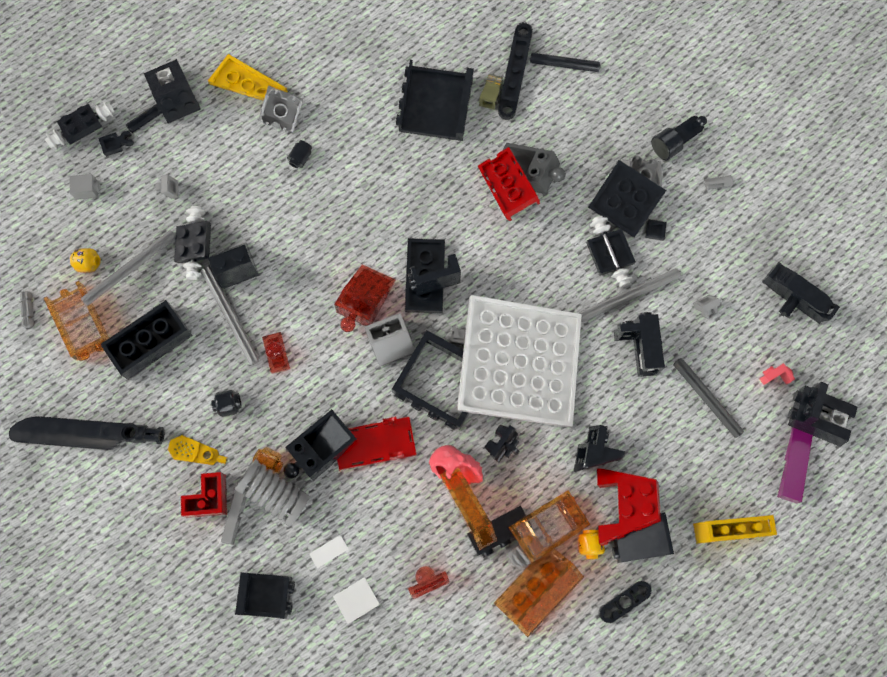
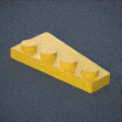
M230 54L225 57L208 79L210 85L264 101L268 86L288 92L287 88Z

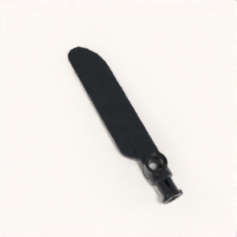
M42 416L25 418L15 423L9 430L10 440L17 443L111 450L122 441L132 443H146L148 441L162 444L165 437L163 427L148 428L147 425ZM133 429H135L136 433L134 437L131 438L130 433Z

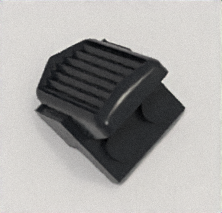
M596 425L589 427L587 442L578 444L574 472L619 461L625 456V451L604 447L609 438L608 426Z

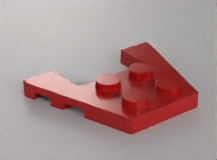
M597 468V485L599 488L618 486L619 523L598 525L599 544L601 546L609 544V541L616 538H623L625 534L636 530L637 532L661 521L659 482L657 479Z

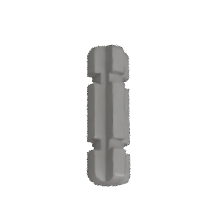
M25 291L20 293V300H22V327L32 328L34 326V319H32L34 317L33 302H31L33 300L32 293Z

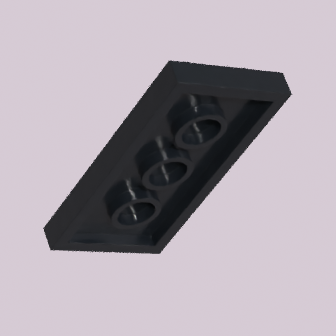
M408 238L405 312L443 313V289L417 296L415 290L411 291L408 274L411 273L410 267L413 266L418 276L444 269L445 239Z

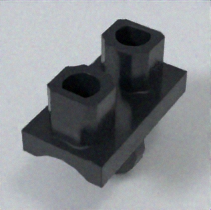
M499 425L495 431L496 436L500 437L498 443L489 440L484 447L492 458L500 463L504 456L509 458L512 453L515 455L519 454L520 451L516 448L519 444V441L516 440L519 434L511 425L509 427Z

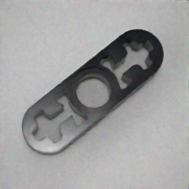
M645 581L634 583L600 607L598 612L600 619L606 623L615 622L648 599L652 593L651 586ZM639 585L641 587L645 586V596H643L642 594L637 595L635 598L638 599V601L635 602L634 597L629 593V591L631 590L632 594H634L639 590ZM622 596L629 597V607H621L619 600ZM615 602L616 607L619 610H621V613L618 614V610H615L611 614V619L609 617H604V609H613L615 606L612 605V603Z

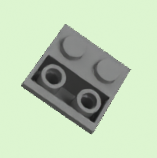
M401 313L364 327L379 367L413 354L414 347Z

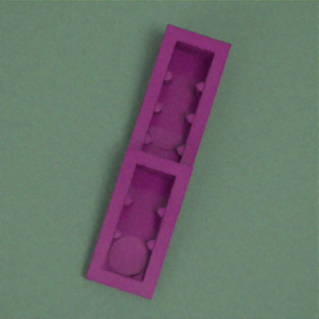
M792 428L784 459L786 463L777 495L778 498L796 504L802 502L813 435Z

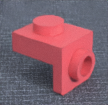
M784 363L775 369L771 366L762 372L765 376L760 378L763 385L778 376L782 378L786 385L795 380L792 370Z

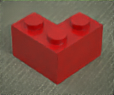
M222 472L201 474V494L181 496L182 517L227 515L226 474Z

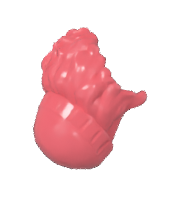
M452 445L439 447L430 457L429 465L432 472L446 483L452 495L460 485H470L471 483L483 481L480 463L471 455L463 454Z

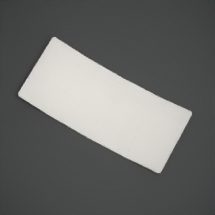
M341 535L309 555L316 567L319 568L347 551L348 547ZM365 577L333 596L347 624L379 605Z

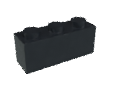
M519 506L467 533V536L477 556L482 554L484 558L494 553V547L500 545L503 548L511 544L510 539L518 536L520 539L530 534L528 530L532 526L522 507Z

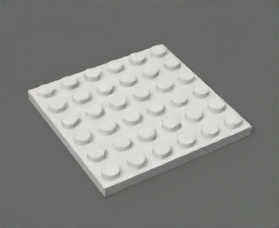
M471 295L469 297L457 411L569 428L573 427L582 314Z

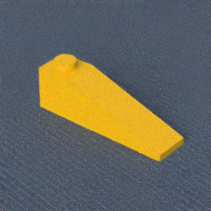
M774 515L693 523L696 544L777 535Z

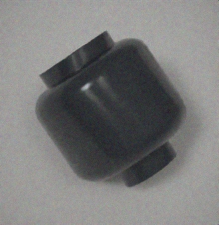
M234 390L217 392L214 400H211L213 412L217 411L220 417L235 415L242 408L240 395Z

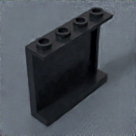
M410 60L409 67H405L404 77H407V79L402 84V93L404 95L399 100L401 112L400 115L397 114L396 125L399 128V132L463 141L474 69L467 68L466 73L413 66V60Z

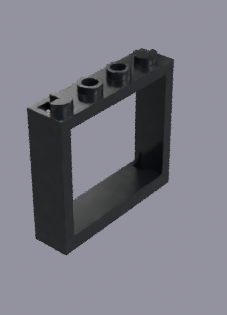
M426 330L392 387V393H394V397L399 401L404 402L406 400L410 402V406L415 410L421 411L422 409L428 412L427 416L431 419L444 421V425L447 428L460 430L470 412L462 411L459 418L456 419L401 388L427 343L461 362L463 361L464 350Z

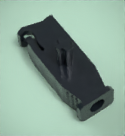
M780 262L770 270L762 281L763 284H766L772 291L786 300L779 310L780 315L789 318L794 309L797 308L820 324L824 321H830L840 308L838 304L832 302L826 293Z

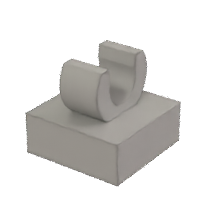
M168 174L162 175L161 182L155 184V191H161V194L171 199L178 198V180Z
M711 295L693 302L695 309L700 311L701 315L707 319L709 318L708 311L711 310L716 315L718 314L716 307L721 305L719 298Z

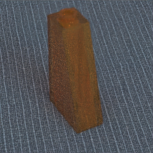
M459 467L451 474V479L447 478L446 471L441 474L440 477L443 485L478 549L481 550L496 542L497 538L492 523Z

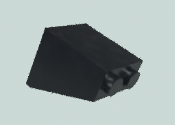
M247 242L211 255L208 258L214 276L224 289L259 276Z
M665 512L660 513V522L637 532L635 530L625 534L623 538L614 539L615 547H612L614 559H617L618 563L674 554ZM619 520L610 522V524H617Z

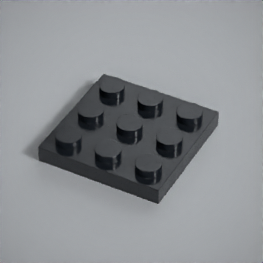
M618 160L588 208L603 216V218L607 217L609 222L635 238L667 190L623 161Z

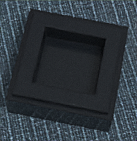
M648 219L645 238L664 241L667 222Z

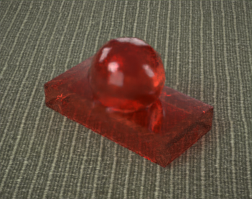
M278 332L263 336L262 339L271 374L290 369L282 333Z
M422 566L415 574L418 584L409 587L408 590L411 597L416 599L448 584L450 581L446 571L435 575L432 568Z

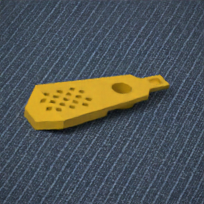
M183 435L171 439L168 446V451L174 460L214 465L216 462L226 464L228 458L219 455L218 450ZM206 452L211 453L209 459L204 458Z

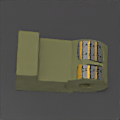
M492 74L488 75L480 95L479 106L495 110L503 77Z

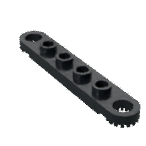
M524 22L519 23L515 28L500 97L498 114L504 120H510L516 114L533 29L530 24ZM525 29L528 31V34L523 36L519 31ZM509 107L512 109V112L506 114L502 109Z

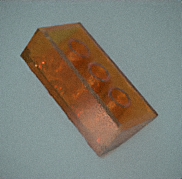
M549 544L543 550L540 557L523 571L494 604L522 633L529 637L584 576L571 561Z

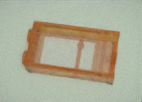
M80 281L75 282L78 287L71 292L67 289H62L59 292L61 297L53 301L47 296L43 299L70 357L76 361H83L96 351H104L100 344L109 339V336L93 303L86 306L82 302L81 298L88 292L86 287Z
M567 490L511 525L509 529L529 561L533 563L591 524L576 503L574 497Z

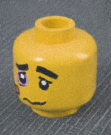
M78 248L70 256L71 266L80 273L95 272L101 263L100 256L91 248Z

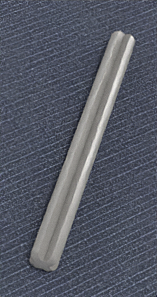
M169 230L85 294L81 298L82 302L89 306L176 239L174 232Z
M211 267L202 268L201 273L250 365L258 363L259 357L223 289L214 276Z
M675 268L578 313L582 314L581 322H585L675 281L681 277V273Z

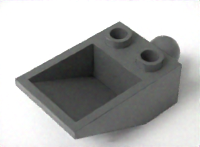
M512 143L505 144L503 150L507 147L510 148L535 192L547 194L553 180L561 182L565 179V170L559 167L560 162L554 151Z

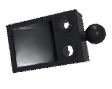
M332 409L285 447L296 460L295 463L285 465L283 472L287 478H296L299 474V469L302 468L309 478L314 481L329 469L357 440ZM302 446V450L297 452L296 450ZM312 460H314V466L309 467L308 462L312 463Z

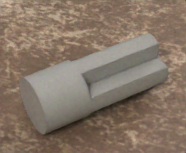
M731 175L705 179L704 184L706 190L731 187L733 185V178Z

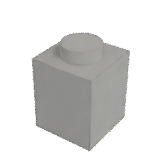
M92 174L69 176L70 194L76 200L98 198L101 186L100 182Z

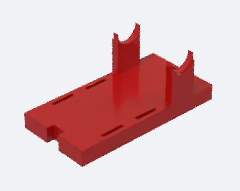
M507 147L496 154L497 157L493 160L489 158L479 164L478 168L505 218L512 221L511 216L535 202L539 205L540 200L512 151Z
M395 416L385 418L383 422L348 428L357 440L337 459L339 471L417 456L410 417L397 419ZM408 431L411 433L412 442H410ZM364 462L362 464L353 465L354 463Z

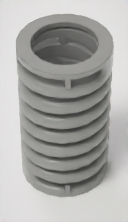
M257 459L252 462L234 488L240 494H243L248 489L245 494L246 498H250L256 491L252 498L253 503H256L264 493L258 506L263 507L270 498L264 508L267 512L271 510L278 500L271 511V515L275 516L284 505L277 518L278 520L283 519L287 526L292 525L310 498L304 491L298 490V487H292V483L286 482L285 478H279V474H273L272 469L266 470V466L260 464Z

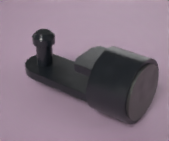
M692 116L674 129H664L651 140L654 152L662 160L667 161L683 150V144L703 131L707 118L705 116Z

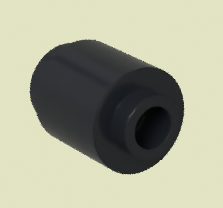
M300 140L287 157L288 163L296 169L298 167L303 168L312 153V146Z

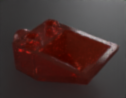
M362 264L343 288L334 304L336 313L345 317L340 322L341 329L344 332H351L355 329V322L364 326L373 324L396 280Z

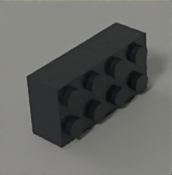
M165 300L100 345L120 375L129 380L193 335L173 306Z

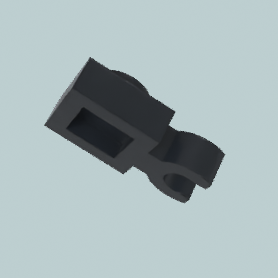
M124 131L120 136L115 132L98 138L103 154L107 157L122 152V146L124 145L128 147L134 145L132 139L126 140L127 137L132 136L130 131Z

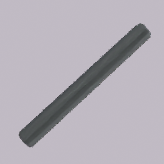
M683 358L675 361L674 367L733 437L737 438L742 435L744 430Z

